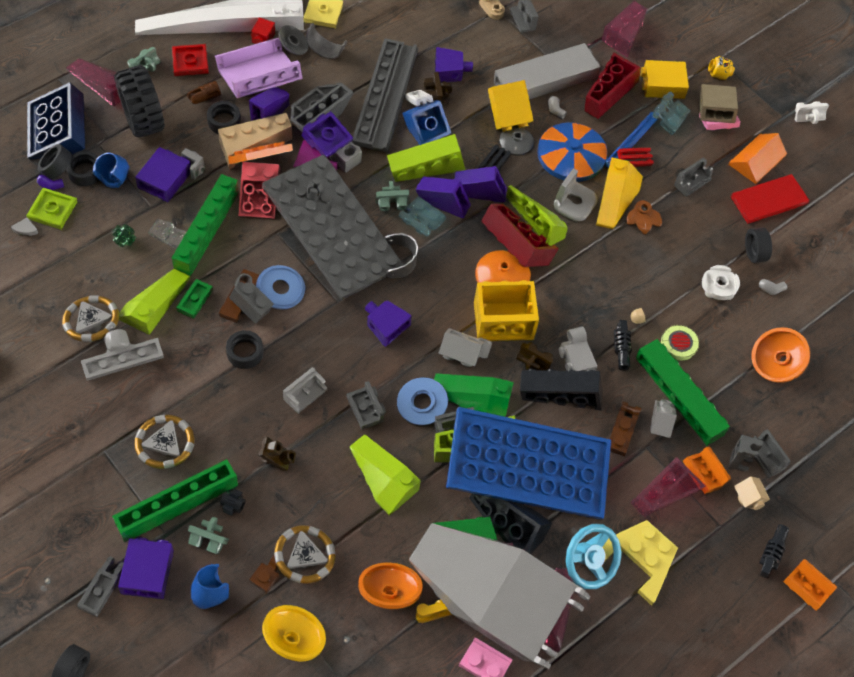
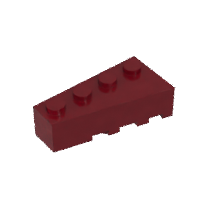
M613 52L610 61L607 62L605 69L598 76L597 82L593 84L586 95L585 112L599 119L639 83L641 67Z
M491 204L481 220L487 230L497 237V240L508 249L510 254L519 260L522 266H549L559 248L546 243V237L535 234L532 231L533 227L519 221L521 217L506 205Z

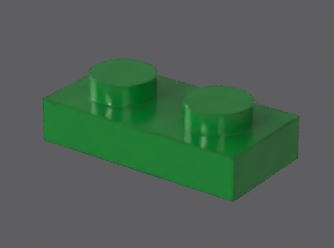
M196 279L176 307L177 312L194 319L212 293L213 286Z

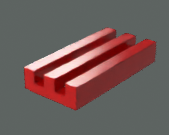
M622 148L617 151L618 158L621 160L646 159V161H629L634 167L652 166L654 164V161L651 160V148Z

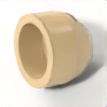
M642 308L632 311L631 321L633 323L641 324L646 322Z

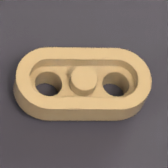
M479 0L480 6L490 18L495 20L503 18L505 8L499 0Z

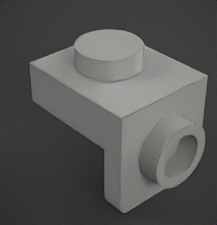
M185 148L181 154L182 157L190 161L191 178L195 180L205 170L204 159L195 151Z

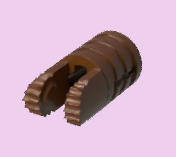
M216 81L199 86L187 93V97L192 104H198L221 96V91Z

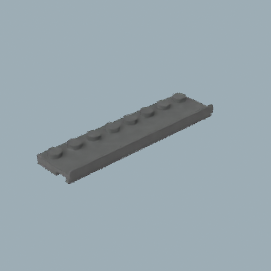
M384 39L353 135L352 143L354 145L383 151L388 154L419 48H417V45L408 46L404 45V42Z

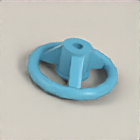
M591 524L581 528L572 537L567 548L565 562L569 576L579 587L583 589H598L608 584L616 575L620 566L622 551L620 541L613 530L604 524ZM601 532L589 541L579 543L587 534ZM609 538L613 547V560L609 570L605 573L602 568L605 560L603 546ZM574 562L586 565L598 580L586 581L580 578L575 570Z

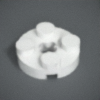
M716 265L705 272L702 278V287L708 298L731 300L740 287V280L738 275H734L729 267ZM718 280H722V283H725V285H719Z

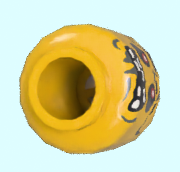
M721 56L712 59L708 67L710 75L720 80H726L729 76L731 77L735 70L733 62Z

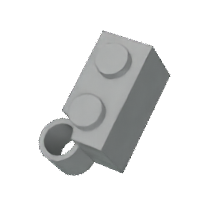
M578 327L567 330L568 341L561 343L559 347V354L566 363V371L570 369L575 371H596L597 364L588 345L585 328Z
M449 328L444 334L439 354H442L445 359H455L461 361L462 365L471 367L477 364L479 357L488 358L492 342Z

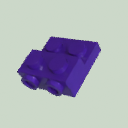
M331 111L326 115L324 113L321 114L314 123L306 124L301 135L312 149L316 148L321 155L324 154L327 158L353 140L352 135Z

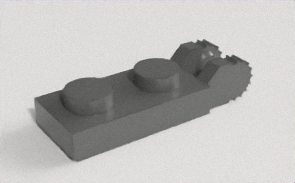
M111 556L107 558L79 601L78 609L98 617L119 582L124 562H120L114 573L111 574L108 572L113 566L115 558Z

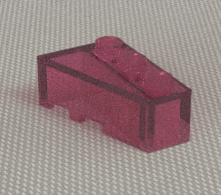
M633 1L605 26L602 41L628 58L644 22L647 8Z
M676 457L630 503L646 517L698 493L706 486Z

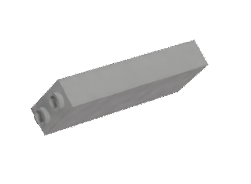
M583 43L495 70L493 82L498 86L525 80L528 97L532 99L596 79L601 67L600 63L594 58L591 49Z

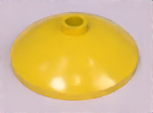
M293 605L278 606L269 611L263 621L262 631L267 644L273 651L286 659L308 661L317 657L325 646L326 634L322 624L312 613L303 608Z

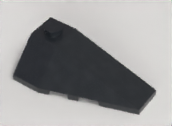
M473 493L469 498L483 517L491 518L495 533L500 535L504 543L523 549L529 554H532L544 541L552 525L550 520L522 503Z

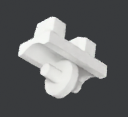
M819 101L812 104L797 103L795 121H811L812 124H817L818 121L826 120V111L829 105Z

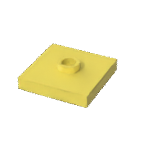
M309 0L303 17L304 23H314L315 25L336 29L343 1Z

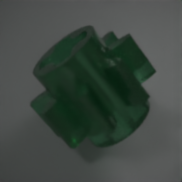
M123 224L122 227L117 225L112 231L113 241L120 247H125L126 244L131 246L135 241V231L127 224Z

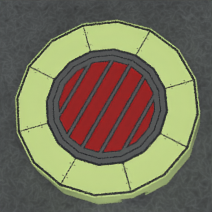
M674 325L665 330L661 337V344L666 346L673 358L683 361L692 358L699 348V339L696 333L687 326Z

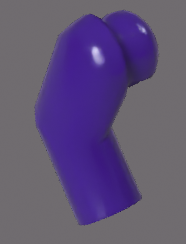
M43 174L37 177V183L42 188L50 190L64 188L62 179L53 181Z

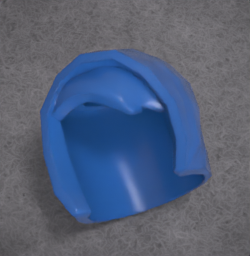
M104 153L96 159L93 166V175L107 187L119 188L126 180L130 166L123 157L113 153Z
M211 564L201 568L191 585V599L193 604L199 609H208L229 599V584L222 583L218 576L219 564Z

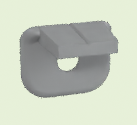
M573 168L560 186L554 201V208L559 214L572 221H583L596 206L598 197L593 190L576 181L578 170ZM568 194L581 198L582 203L574 204L567 198Z

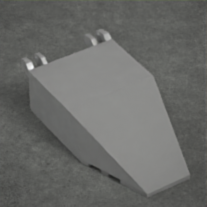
M433 523L430 524L409 558L411 564L430 585L434 593L442 600L452 615L519 659L531 661L546 669H549L551 664L537 655L540 650H543L551 657L556 658L558 655L557 652L544 645L565 606L568 604L580 612L584 609L580 603L570 599L573 592L584 600H589L591 597L583 588L523 549Z

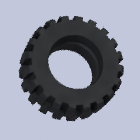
M138 65L117 71L114 75L116 88L133 135L140 138L161 132L165 127L163 113L154 84L146 67Z

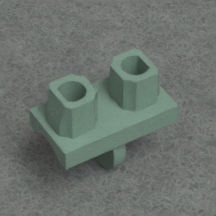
M150 47L148 50H142L135 59L131 58L128 60L127 64L129 68L142 65L148 71L153 72L156 70V65L161 61L156 54L155 47Z
M389 181V187H382V191L376 192V204L378 203L380 211L390 210V203L396 202L398 210H405L409 198V190H400V186H394L393 181Z
M214 516L210 521L203 519L201 525L207 527V530L192 525L188 529L191 532L188 544L200 548L204 537L208 538L210 542L207 551L219 554L223 544H228L229 538L213 533L214 530L221 532L223 526L217 524L218 518Z

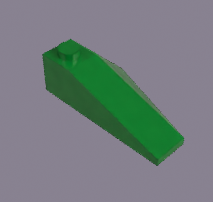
M436 373L434 380L444 387L448 402L455 403L462 408L473 407L476 411L506 417L514 382L494 377Z

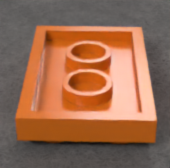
M283 141L236 151L234 156L228 157L229 164L293 151L292 143L285 145Z

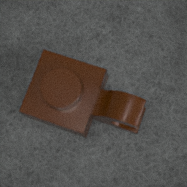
M274 555L268 565L261 563L249 579L252 584L265 593H268L280 577L276 572L278 567Z

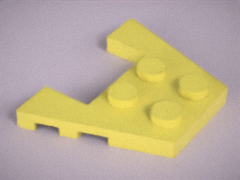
M646 520L616 534L620 541L621 551L651 577L637 593L650 605H653L678 547ZM609 538L603 546L605 551L604 562L613 554L612 542Z

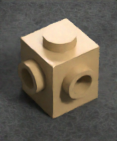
M749 477L734 486L739 495L738 500L745 508L758 510L765 506V502L770 500L760 478Z

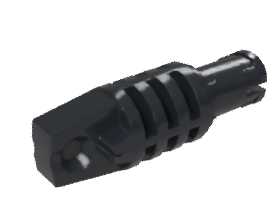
M619 320L617 329H614L615 353L618 355V369L626 371L630 368L629 355L632 352L631 331H628L627 320Z
M779 524L773 538L767 542L759 564L763 565L761 577L768 579L772 569L777 570L786 549L784 543L789 532V528L785 525Z

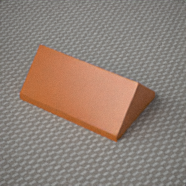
M778 133L759 134L728 165L754 184H757L787 155V152Z

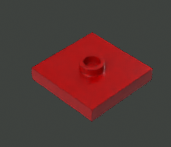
M206 44L172 46L174 76L209 74Z

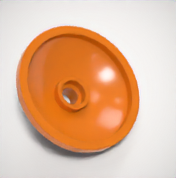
M498 250L484 255L479 260L476 266L475 277L477 283L484 281L519 282L522 280L530 281L531 273L529 267L522 266L514 255L505 250Z
M775 328L765 332L758 338L752 349V363L755 370L764 379L775 383H784L796 379L805 371L810 361V348L806 339L799 332L790 328ZM782 357H786L784 362L780 361Z
M378 563L368 567L361 573L358 587L361 595L371 604L383 609H401L414 604L420 598L423 584L419 575L407 566L397 563Z

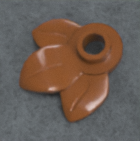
M641 200L628 213L627 224H636L641 233L645 235L653 225L661 227L662 218L659 212L652 209L649 202ZM641 206L645 207L646 211H643Z

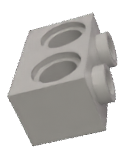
M350 142L332 154L330 159L338 162V167L346 173L361 163L362 151L358 145Z

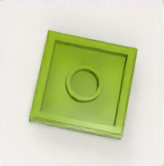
M42 188L26 216L29 220L62 230L78 201L75 197Z

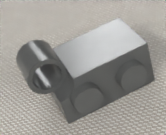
M242 273L238 276L234 285L235 288L229 298L257 324L270 312L274 303L252 283L253 280L249 274Z

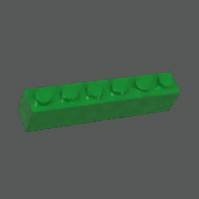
M223 174L220 175L172 256L174 269L186 275H192L239 194L237 179Z
M656 339L639 349L636 360L672 404L675 405V408L705 445L708 446L723 437L730 427L727 420L717 412L714 404L708 401L703 391L691 380L690 375L684 372L679 362L670 355L666 346Z
M226 459L113 515L114 523L125 543L129 541V538L133 539L238 486L237 475Z

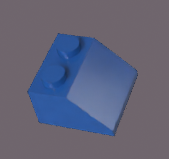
M433 100L431 103L427 102V104H422L402 113L408 130L419 145L451 134L440 100Z

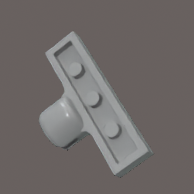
M117 329L106 333L104 336L107 348L106 353L81 360V364L88 381L162 359L164 355L158 338L132 345L129 342L127 332L123 329Z

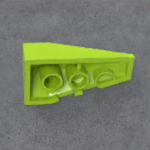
M512 185L508 186L506 198L524 220L533 227V231L537 235L546 237V243L550 246L565 239L568 228L564 221H561L556 214Z
M176 269L171 270L127 302L119 313V321L150 335L190 280V276Z
M365 434L350 446V450L359 468H361L376 503L389 516L419 491L421 480L407 466Z

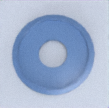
M283 265L271 266L265 269L257 279L256 287L274 303L272 308H292L304 297V280L296 270ZM278 280L285 281L289 285L288 292L285 294L276 293L272 287L273 283Z
M416 378L407 382L401 388L397 397L399 413L406 421L414 425L434 423L435 416L444 414L448 406V397L444 387L439 382L430 378ZM427 394L431 398L430 406L426 409L417 408L414 405V399L417 395Z

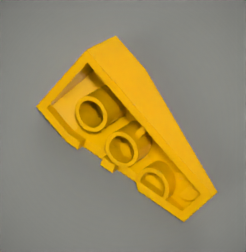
M611 158L596 226L614 229L635 196L639 193L643 176L629 161Z

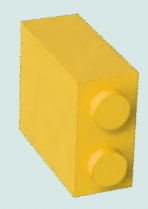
M645 61V65L641 67L640 73L641 77H643L642 90L645 91V97L685 99L689 89L686 62Z
M525 80L488 88L496 130L502 129V132L513 130L512 126L518 125V128L529 126L528 123L533 121Z

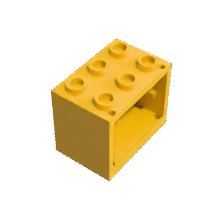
M484 281L477 283L474 298L477 338H484L489 341L534 340L539 323L534 281Z

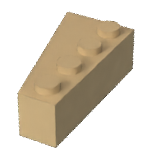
M287 113L218 129L219 142L229 170L237 164H229L228 157L234 156L236 151L283 141L286 143L292 140V125Z

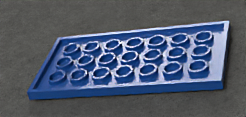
M458 407L446 488L603 519L611 440Z

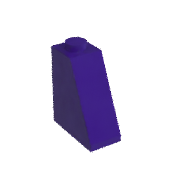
M273 87L249 100L251 121L282 114L290 105L289 93L278 87Z
M496 166L455 171L454 180L461 181L468 198L495 202L506 201L507 187Z
M422 177L417 185L416 191L421 202L457 217L464 218L471 206L460 180Z

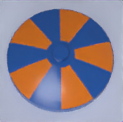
M561 123L550 127L543 133L539 140L537 154L543 168L552 176L565 180L574 168L578 170L576 181L582 182L594 178L602 171L607 159V147L602 137L590 127L578 123Z

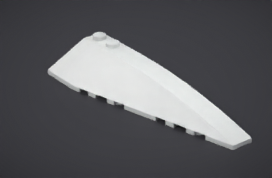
M228 0L135 20V35L251 32L259 17L275 22V31H279L286 25L304 30L302 0Z

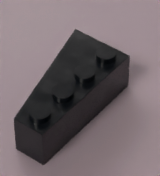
M529 369L522 370L520 394L524 401L547 404L550 400L561 406L572 403L577 404V408L585 409L587 405L595 406V410L602 411L603 389L600 371H575L571 369L567 371H556L554 369L537 371Z

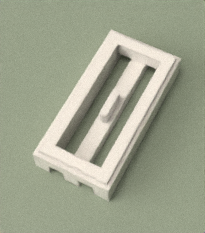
M422 90L405 94L406 100L416 106H420V103L427 104L426 101L433 102L432 96Z

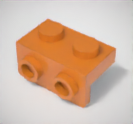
M706 447L702 452L688 456L683 460V463L704 494L720 490L731 480L730 475L710 447Z
M806 559L783 581L816 611L837 589L835 584Z

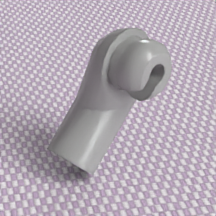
M556 96L550 97L548 101L549 111L564 119L567 111L560 108L559 98Z
M762 279L759 282V287L770 295L787 290V284L784 281L775 284L770 280Z

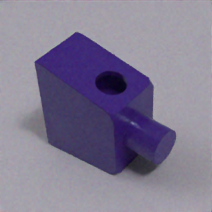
M436 47L435 72L439 73L440 83L442 81H461L463 72H473V62L463 61L462 51Z
M371 301L365 307V310L369 313L367 325L385 347L411 326L412 316L389 301H384L379 307Z

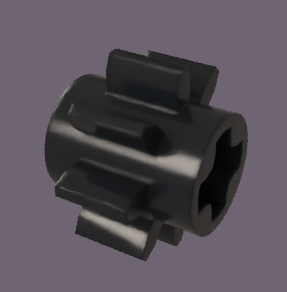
M234 488L233 491H226L223 494L220 505L223 506L224 513L232 516L233 513H240L246 503V499L242 495L243 492Z

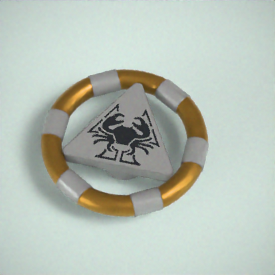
M99 295L83 297L73 302L66 309L62 325L66 334L75 340L82 342L96 341L104 338L106 333L115 329L119 321V309L112 300ZM88 303L105 304L110 309L112 316ZM80 307L75 332L70 325V317ZM110 321L102 331L97 332L101 329V324ZM85 331H88V332H91V333H94V334H80V333H83V332H85Z
M160 415L149 419L138 429L134 445L138 457L146 465L156 469H169L180 465L190 456L195 438L191 426L185 420L173 415ZM168 422L142 443L146 431L155 424ZM174 424H177L187 436V443L181 455L179 453ZM143 448L177 458L163 462L151 459L144 452Z
M302 525L288 529L279 537L275 545L274 557L277 567L284 576L297 583L309 584L322 580L331 572L335 563L336 553L331 539L323 531L312 526ZM305 533L318 537L325 544L328 559ZM299 534L286 566L282 553L283 546L291 537ZM326 564L316 574L303 576L290 570Z

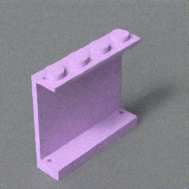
M279 37L215 56L218 71L236 98L302 79L300 63L298 60L294 62L289 60L282 51Z

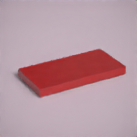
M792 174L734 192L730 196L747 224L806 205L810 201Z

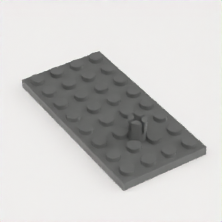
M324 154L262 183L263 189L340 300L386 278L388 270L403 266V263Z

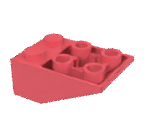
M242 162L238 216L275 219L276 206L263 189L262 183L280 175L279 164Z

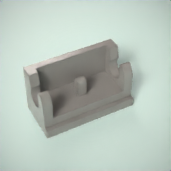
M312 367L283 390L284 401L299 414L327 391V387L324 384L326 381Z

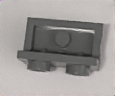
M369 381L365 382L364 388L346 394V398L361 430L384 422V414H386L383 403H379L377 399L378 393L375 386L372 387Z

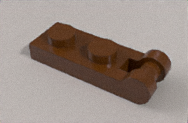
M622 402L610 436L611 452L625 457L641 407H632L627 402ZM625 412L632 414V417L624 416Z

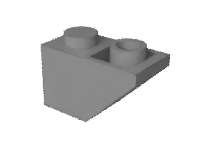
M661 399V401L655 400L650 426L652 434L671 437L677 416L675 405L671 401Z

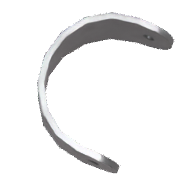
M314 23L310 25L306 34V41L309 47L315 53L327 59L338 58L347 44V40L344 41L343 45L328 41L316 31Z
M403 233L385 236L384 238L389 245H402L413 254L412 260L407 264L388 270L387 277L401 278L412 273L416 266L418 252L416 240L412 236Z

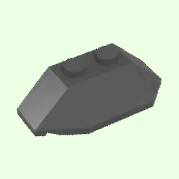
M341 82L336 83V85L316 86L291 105V123L303 132V127L306 124L314 123L323 113L326 115L331 111L336 118L339 117L353 96V91Z

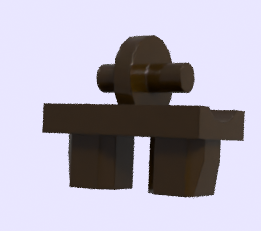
M433 72L432 78H424V89H433V91H426V93L432 96L433 100L441 101L443 95L448 97L453 90L452 85L446 83V81L440 83L438 72Z
M530 342L521 345L516 359L526 364L525 370L533 368L537 371H547L554 360L553 354L548 351L541 353L537 350V345Z
M267 436L262 438L263 444L258 454L261 457V461L265 464L271 463L282 471H287L289 464L295 461L296 452L291 449L287 450L278 440L273 441Z

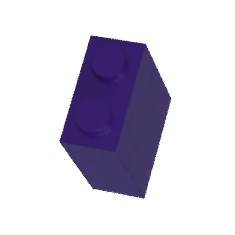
M159 147L136 175L137 188L169 202L191 174L190 161L185 157L174 154L170 150Z
M143 537L129 538L118 585L120 593L123 595L164 599L174 553L172 543L166 540L149 541Z

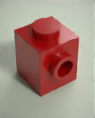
M259 17L251 30L252 43L258 44L273 39L276 34L275 22Z

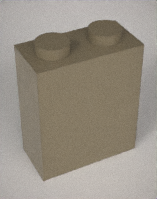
M702 84L699 97L700 120L735 123L738 112L736 87Z

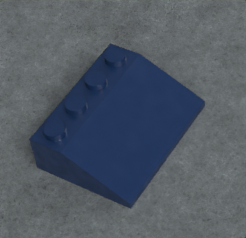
M71 82L27 102L28 159H41L44 153L56 144H61L72 155L85 149L84 94Z

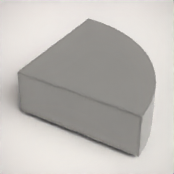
M28 218L11 226L13 232L18 235L33 236L38 234L37 229Z

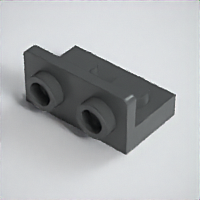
M531 0L518 1V6L510 7V12L521 33L536 30L538 14Z

